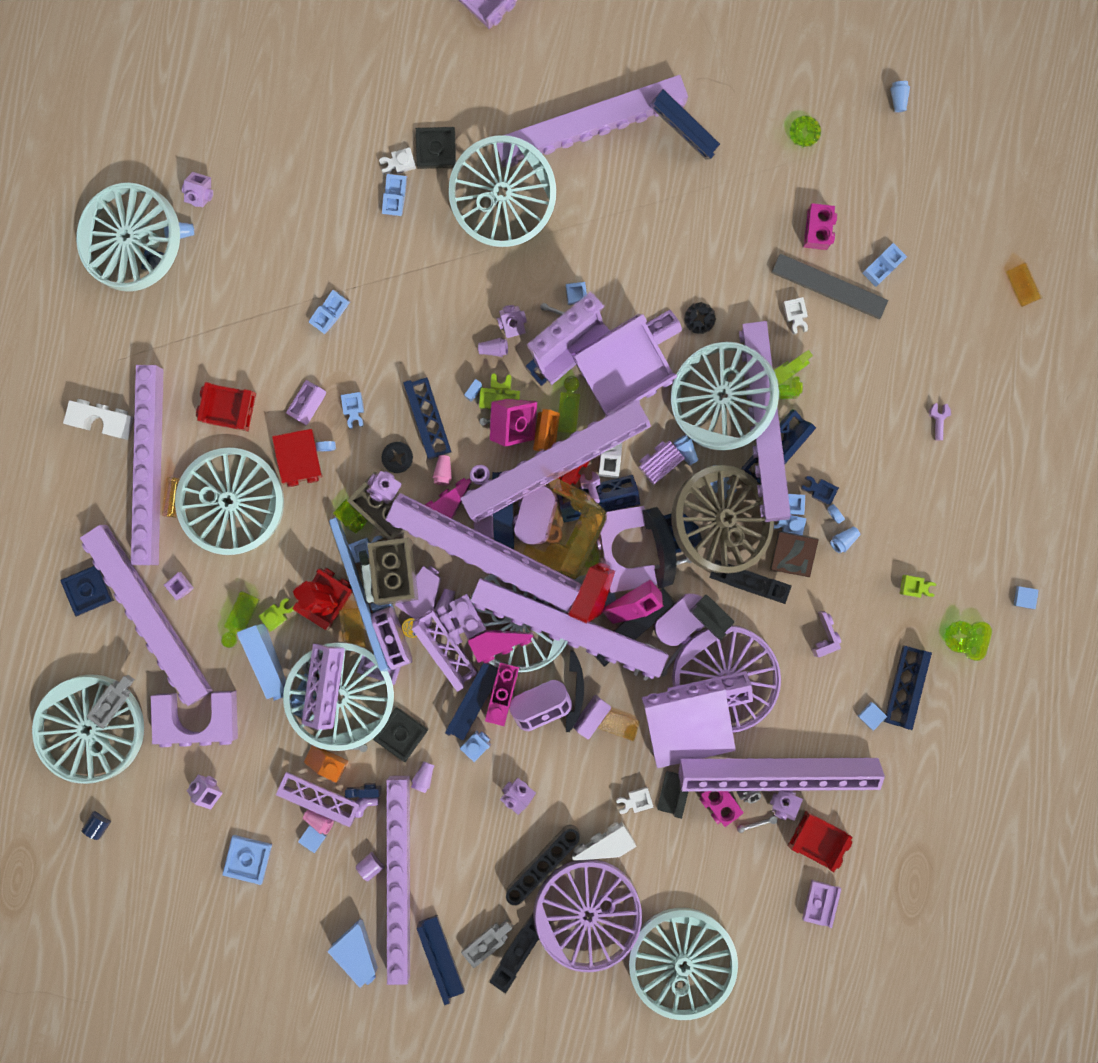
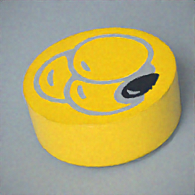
M409 618L402 624V632L409 638L417 637L412 630L414 618Z

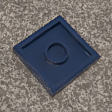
M95 566L60 580L75 617L114 601L108 585L103 580V573Z

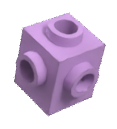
M192 172L184 180L182 186L184 202L196 207H204L208 201H211L213 197L211 177Z
M508 305L499 311L501 316L497 318L500 330L504 329L506 338L526 333L523 324L527 322L524 311L520 312L518 306Z
M380 471L376 475L373 474L368 480L369 488L367 492L370 493V497L374 500L383 501L388 504L393 500L402 484L396 481L391 473Z
M199 774L187 789L191 797L190 800L195 805L210 810L223 794L213 777H204Z
M517 778L513 783L509 781L502 789L504 794L500 800L519 815L529 805L536 792L528 787L525 782Z
M779 791L778 794L774 793L770 804L773 805L772 811L775 812L776 817L783 820L789 818L795 821L803 799L797 797L793 791Z

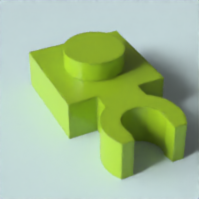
M903 575L899 594L921 598L922 594L934 597L935 594L929 593L928 588L936 586V583L924 582L925 578Z
M289 598L283 599L280 607L273 604L258 616L270 632L287 620L284 614L294 611L292 609L293 606L290 609H287L285 606L290 600Z

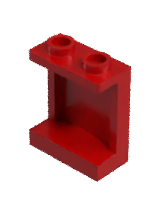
M205 382L200 390L201 403L196 409L197 421L249 432L256 393L251 390H240Z
M312 429L272 436L283 485L287 484V487L298 486L301 481L307 480V483H314L323 477Z
M325 567L324 570L322 568L317 569V574L312 582L331 586L334 593L333 596L336 597L339 603L338 606L333 609L332 613L326 616L320 613L312 614L310 611L301 610L297 602L292 609L322 629L329 630L352 595L353 590L349 581L344 578L339 580L334 577L335 573Z
M805 811L787 846L792 851L798 854L801 853L827 867L830 871L835 872L843 863L842 857L845 851L851 848L853 837L846 831Z

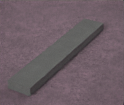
M783 254L778 256L771 272L877 319H881L889 301Z

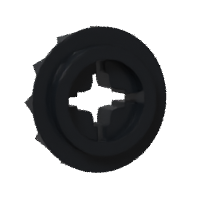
M702 302L693 303L686 310L684 316L687 328L696 334L709 332L716 321L715 310L709 304ZM697 311L700 315H706L703 319L704 325L700 320L694 321L697 317Z
M392 442L384 448L381 460L388 471L398 474L405 472L412 465L413 453L405 443ZM393 451H395L399 455L404 454L403 457H401L402 465L397 461H392V459L395 457Z

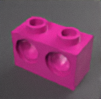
M811 203L807 209L803 248L827 250L834 243L835 232H833V225L837 221L835 206ZM818 214H823L826 217V221L820 220ZM816 233L822 234L824 240L817 239Z
M698 791L701 795L699 800L705 808H711L714 812L711 816L717 824L722 823L726 827L744 814L728 791H718V797L714 800L709 799L711 791ZM724 807H729L730 813L722 816L721 810Z

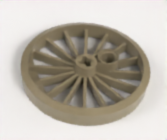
M728 465L707 467L687 479L675 496L671 513L675 539L685 556L702 569L716 573L743 571L758 562L769 547L773 535L774 521L765 522V517H736V515L757 505H763L762 497H758L757 485L760 484L747 472ZM733 476L726 500L724 501L723 478ZM739 479L747 485V488L730 506ZM714 481H717L718 500L710 484ZM705 486L712 504L698 490L699 488ZM752 491L757 498V502L734 512L733 510ZM692 492L708 510L687 501V495ZM684 505L711 518L683 517ZM683 521H712V523L686 534ZM736 522H762V535ZM713 526L698 545L693 548L688 537ZM744 533L760 540L756 550L744 539ZM714 534L707 558L705 559L698 551ZM730 534L735 537L734 542L731 541ZM719 538L721 566L711 563ZM741 544L751 554L744 562L737 548ZM727 547H731L737 562L736 566L728 567Z

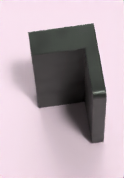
M704 595L690 610L719 640H722L727 635L725 632L734 624V620L708 595Z
M666 771L657 809L682 819L689 791L681 790L678 773Z

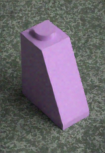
M431 565L428 568L423 566L416 575L419 600L400 602L395 605L415 620L434 610L441 577L438 576L439 571ZM431 617L423 622L427 628L432 625L433 618Z

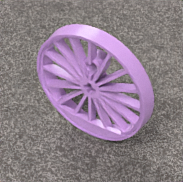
M732 625L725 632L726 634L732 632L726 669L720 640L706 628L693 635L679 651L673 667V687L680 686V673L708 678L721 677L724 674L739 673L764 654H767L772 667L747 672L748 676L773 671V685L750 681L751 685L772 688L767 702L752 693L753 697L765 704V706L759 713L754 715L747 703L743 704L752 718L740 724L736 707L732 706L736 725H731L732 732L749 729L761 722L770 713L777 701L781 686L778 661L771 648L761 637L746 628ZM739 632L749 636L750 639L731 668L736 633ZM755 640L763 648V651L735 670L749 646ZM715 641L717 642L723 669H721L706 648ZM705 650L719 672L694 656ZM693 659L717 675L681 670V668Z
M575 860L557 868L542 884L534 904V926L540 943L555 961L571 970L597 972L616 965L631 951L640 933L642 910L635 887L621 870L601 860ZM584 867L586 904H584L570 874V871L573 869ZM597 867L602 870L591 903L589 904L587 868ZM605 871L615 874L618 878L603 895L597 898ZM567 873L582 906L578 905L554 883L563 874ZM620 881H623L628 887L629 893L613 900L609 894ZM550 886H554L579 910L545 899L544 897ZM632 896L635 910L614 912L615 904ZM603 901H610L611 906L608 910L600 908ZM544 902L576 914L546 916L542 903ZM585 911H589V913H591V918L587 919V917L585 916ZM635 915L632 929L599 918ZM576 919L552 931L548 922L552 920ZM598 922L630 932L631 934L626 943L622 945ZM578 924L559 945L555 935ZM595 925L621 948L611 957H609ZM591 926L607 958L594 963L592 962ZM582 927L572 959L568 960L562 949ZM587 927L589 963L575 962Z

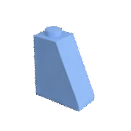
M360 918L330 946L328 953L361 988L365 983L369 985L376 978L375 973L378 966L364 922Z

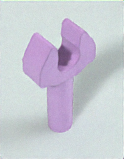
M936 403L930 408L929 416L936 420L935 440L942 441L944 419L951 416V410L948 404H944L942 407L943 412L939 414L937 411L938 404Z
M592 472L593 479L588 481L585 475L582 474L580 477L581 488L588 489L592 503L598 504L600 500L596 486L601 484L599 475Z

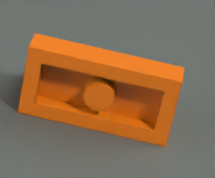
M543 409L542 412H538L533 450L546 451L556 443L560 413L549 409Z

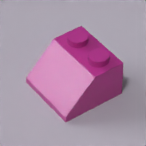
M514 399L491 402L489 440L505 447L534 440L537 402Z

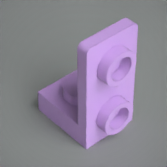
M820 611L818 614L830 642L824 640L816 643L817 647L813 648L812 652L818 658L841 649L839 645L841 643L840 636L837 632H834L832 628L834 624L833 619L826 611Z

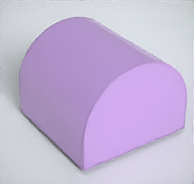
M178 572L164 584L175 600L183 598L194 588L182 572Z
M371 852L356 865V869L364 880L369 881L384 869V865Z

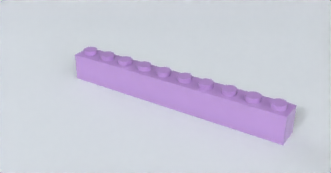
M677 75L503 136L522 139L533 145L542 154L547 155L553 153L557 148H568L578 141L586 142L592 136L598 134L603 136L613 129L626 128L630 123H641L650 116L655 115L658 117L659 115L649 104L662 89L681 107L685 106L688 95L681 75ZM497 143L498 156L502 167L508 164L512 144ZM517 145L514 147L510 167L517 165L518 162L523 161L525 158Z
M767 321L743 324L742 331H739L740 343H744L745 346L757 351L772 367ZM741 353L742 362L747 364L752 359V356ZM756 361L744 375L745 381L764 371V367L759 361ZM766 375L749 384V388H746V390L769 388L768 376ZM770 393L746 395V397L751 402L768 406ZM754 406L748 407L749 416L759 423L766 410ZM777 408L769 426L755 439L756 446H753V456L758 458L755 474L756 478L760 477L761 485H757L758 497H762L763 505H760V515L765 517V522L789 520L791 517ZM755 424L750 427V431L755 428Z
M136 365L131 565H159L163 369L156 365Z
M638 400L628 402L619 411L608 413L599 422L594 421L581 432L576 431L572 433L570 438L554 443L552 448L536 453L534 458L520 462L516 468L502 472L498 478L484 482L480 488L469 490L460 499L470 519L477 523L651 427L650 422Z
M401 493L393 502L386 521L390 522L392 526L402 528L408 531L410 535L420 537L426 540L428 544L438 546L448 554L456 555L466 563L474 564L484 572L492 573L502 581L511 583L520 590L529 592L538 599L553 604L560 610L568 612L579 593L580 583Z
M99 525L80 537L83 542V549L90 553L94 559L92 560L94 566L103 573L104 582L109 587H112L115 592V599L122 603L126 609L124 610L126 616L135 623L136 632L141 637H144L147 642V649L150 653H154L158 659L156 661L158 666L167 673V680L179 692L178 697L181 702L189 706L213 692L136 569L131 565L129 558L107 525Z
M483 578L479 579L470 601L474 603L473 606L483 611H485V608L493 611L492 614L497 617L504 618V616L512 618L511 622L517 625L527 624L530 626V630L534 632L549 633L548 637L560 641V638L568 641L567 644L574 648L584 647L589 654L597 656L599 653L604 655L605 660L616 664L619 661L624 663L623 667L631 671H635V669L643 671L642 675L652 679L654 676L660 677L668 658V654L664 651L592 622H581L568 616L569 613Z
M879 758L681 759L678 771L682 791L881 790L885 778Z
M389 776L387 779V985H407L410 979V776Z

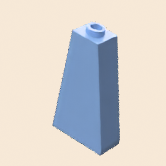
M260 624L237 632L266 699L273 697L275 701L283 698L286 679L267 627L264 624Z

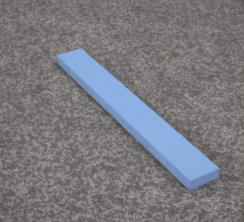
M333 518L329 523L379 670L383 672L391 670L372 625V612L369 603L366 602L364 588L341 521Z

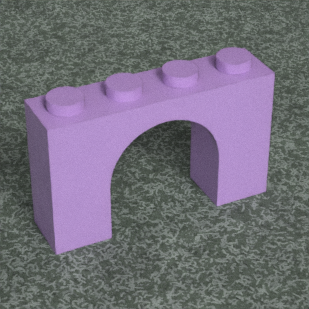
M644 506L598 513L592 519L594 530L598 531L599 538H596L597 549L601 550L602 558H599V563H605L610 566V569L615 570L609 593L635 589L648 580L657 585L654 565L625 568L619 565L612 555V543L618 533L625 529L645 526L642 510H645Z
M217 691L211 693V721L208 727L201 732L190 731L180 723L177 693L152 695V744H159V747H171L173 743H179L180 747L191 746L192 743L198 742L199 746L212 745V742H219V745L232 744V741L238 739L236 691Z

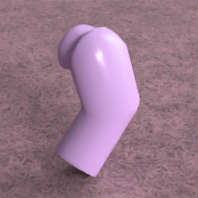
M379 797L359 798L356 802L360 803L355 817H362L367 806H378Z

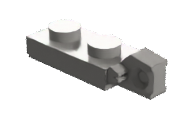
M127 675L120 682L116 680L113 684H110L89 712L87 718L100 728H106L129 697L131 691L128 688L135 679Z
M508 919L500 926L495 923L461 951L473 968L477 967L505 943V940L508 938L506 934L512 929V923Z

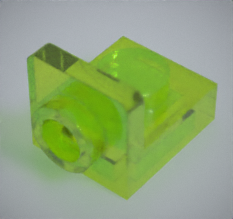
M795 376L792 379V388H790V385L778 386L779 399H797L803 392V383L800 382L799 376Z
M347 499L333 512L354 533L361 530L368 521Z

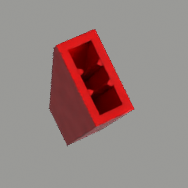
M597 563L591 566L568 616L584 623H588L600 616L607 600L615 570L610 569V566L605 563Z

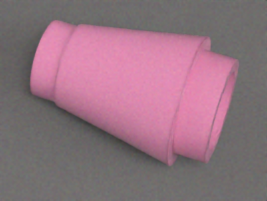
M438 456L432 477L436 485L447 486L452 481L449 456Z
M309 809L303 816V820L319 834L327 835L334 824V820Z

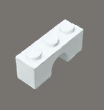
M77 399V402L69 400L63 424L90 431L93 421L101 418L104 424L103 434L128 440L134 417L127 415L128 411L116 408L114 412L108 410L109 407L96 404V407L89 405V401Z

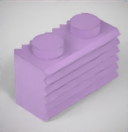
M670 440L666 444L662 441L654 448L656 452L652 456L647 454L639 461L641 465L638 468L652 485H655L685 459Z

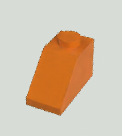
M312 745L304 763L317 774L336 783L341 778L348 760Z

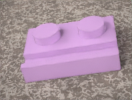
M811 880L802 917L803 921L832 928L841 888Z

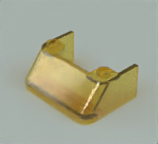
M558 479L553 491L571 499V506L581 512L566 546L554 542L548 545L544 553L527 544L522 554L574 580L579 577L606 523L607 513L589 494Z

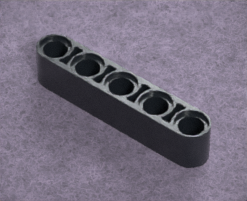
M662 588L660 591L662 593L663 607L646 617L624 621L614 632L636 640L676 604V601ZM598 653L597 656H594L603 667L610 663L605 660L604 655Z
M566 825L508 885L506 900L510 905L516 906L522 903L578 844L580 835L576 826ZM567 832H574L576 837L568 840L565 837ZM554 846H559L562 848V852L554 854L551 849ZM540 861H546L548 866L541 869L537 864ZM530 875L534 878V881L526 883L523 880L524 877ZM517 890L520 892V896L514 898L510 895V892Z

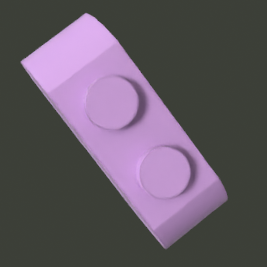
M542 486L519 499L518 507H520L519 514L515 515L513 526H515L514 531L518 539L528 545L538 546L545 543L549 538L558 505V498L547 487Z
M684 594L677 600L676 604L654 623V632L657 638L667 645L677 646L680 643L684 645L692 638L690 636L691 633L695 630L698 632L705 626L690 612L702 597L696 594Z
M390 606L372 613V625L389 667L394 670L412 663L411 651L394 609Z
M551 680L515 696L510 703V713L520 729L532 731L567 715L572 707V700L563 683Z

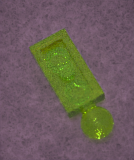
M568 376L564 380V387L567 392L560 393L558 411L560 417L557 432L572 434L576 432L580 394L574 393L579 387V380L575 376Z
M240 591L224 625V628L229 629V632L221 637V643L224 647L232 648L236 645V634L247 629L260 601L259 598Z

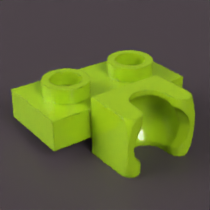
M807 350L792 362L786 361L776 368L774 372L780 384L784 383L809 365V359L813 357L812 353Z
M493 373L491 375V388H481L479 408L491 409V402L503 399L520 400V391L511 390L512 376L507 375L506 381L500 384L497 382L496 374Z

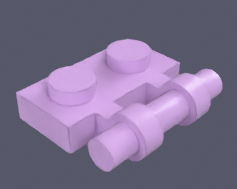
M468 594L449 603L453 610L447 613L444 606L437 609L440 615L439 619L441 623L445 624L449 632L447 635L453 640L455 645L463 642L459 636L463 632L469 639L486 630L473 603L470 602L471 599ZM454 616L457 617L461 625L457 629L451 620Z

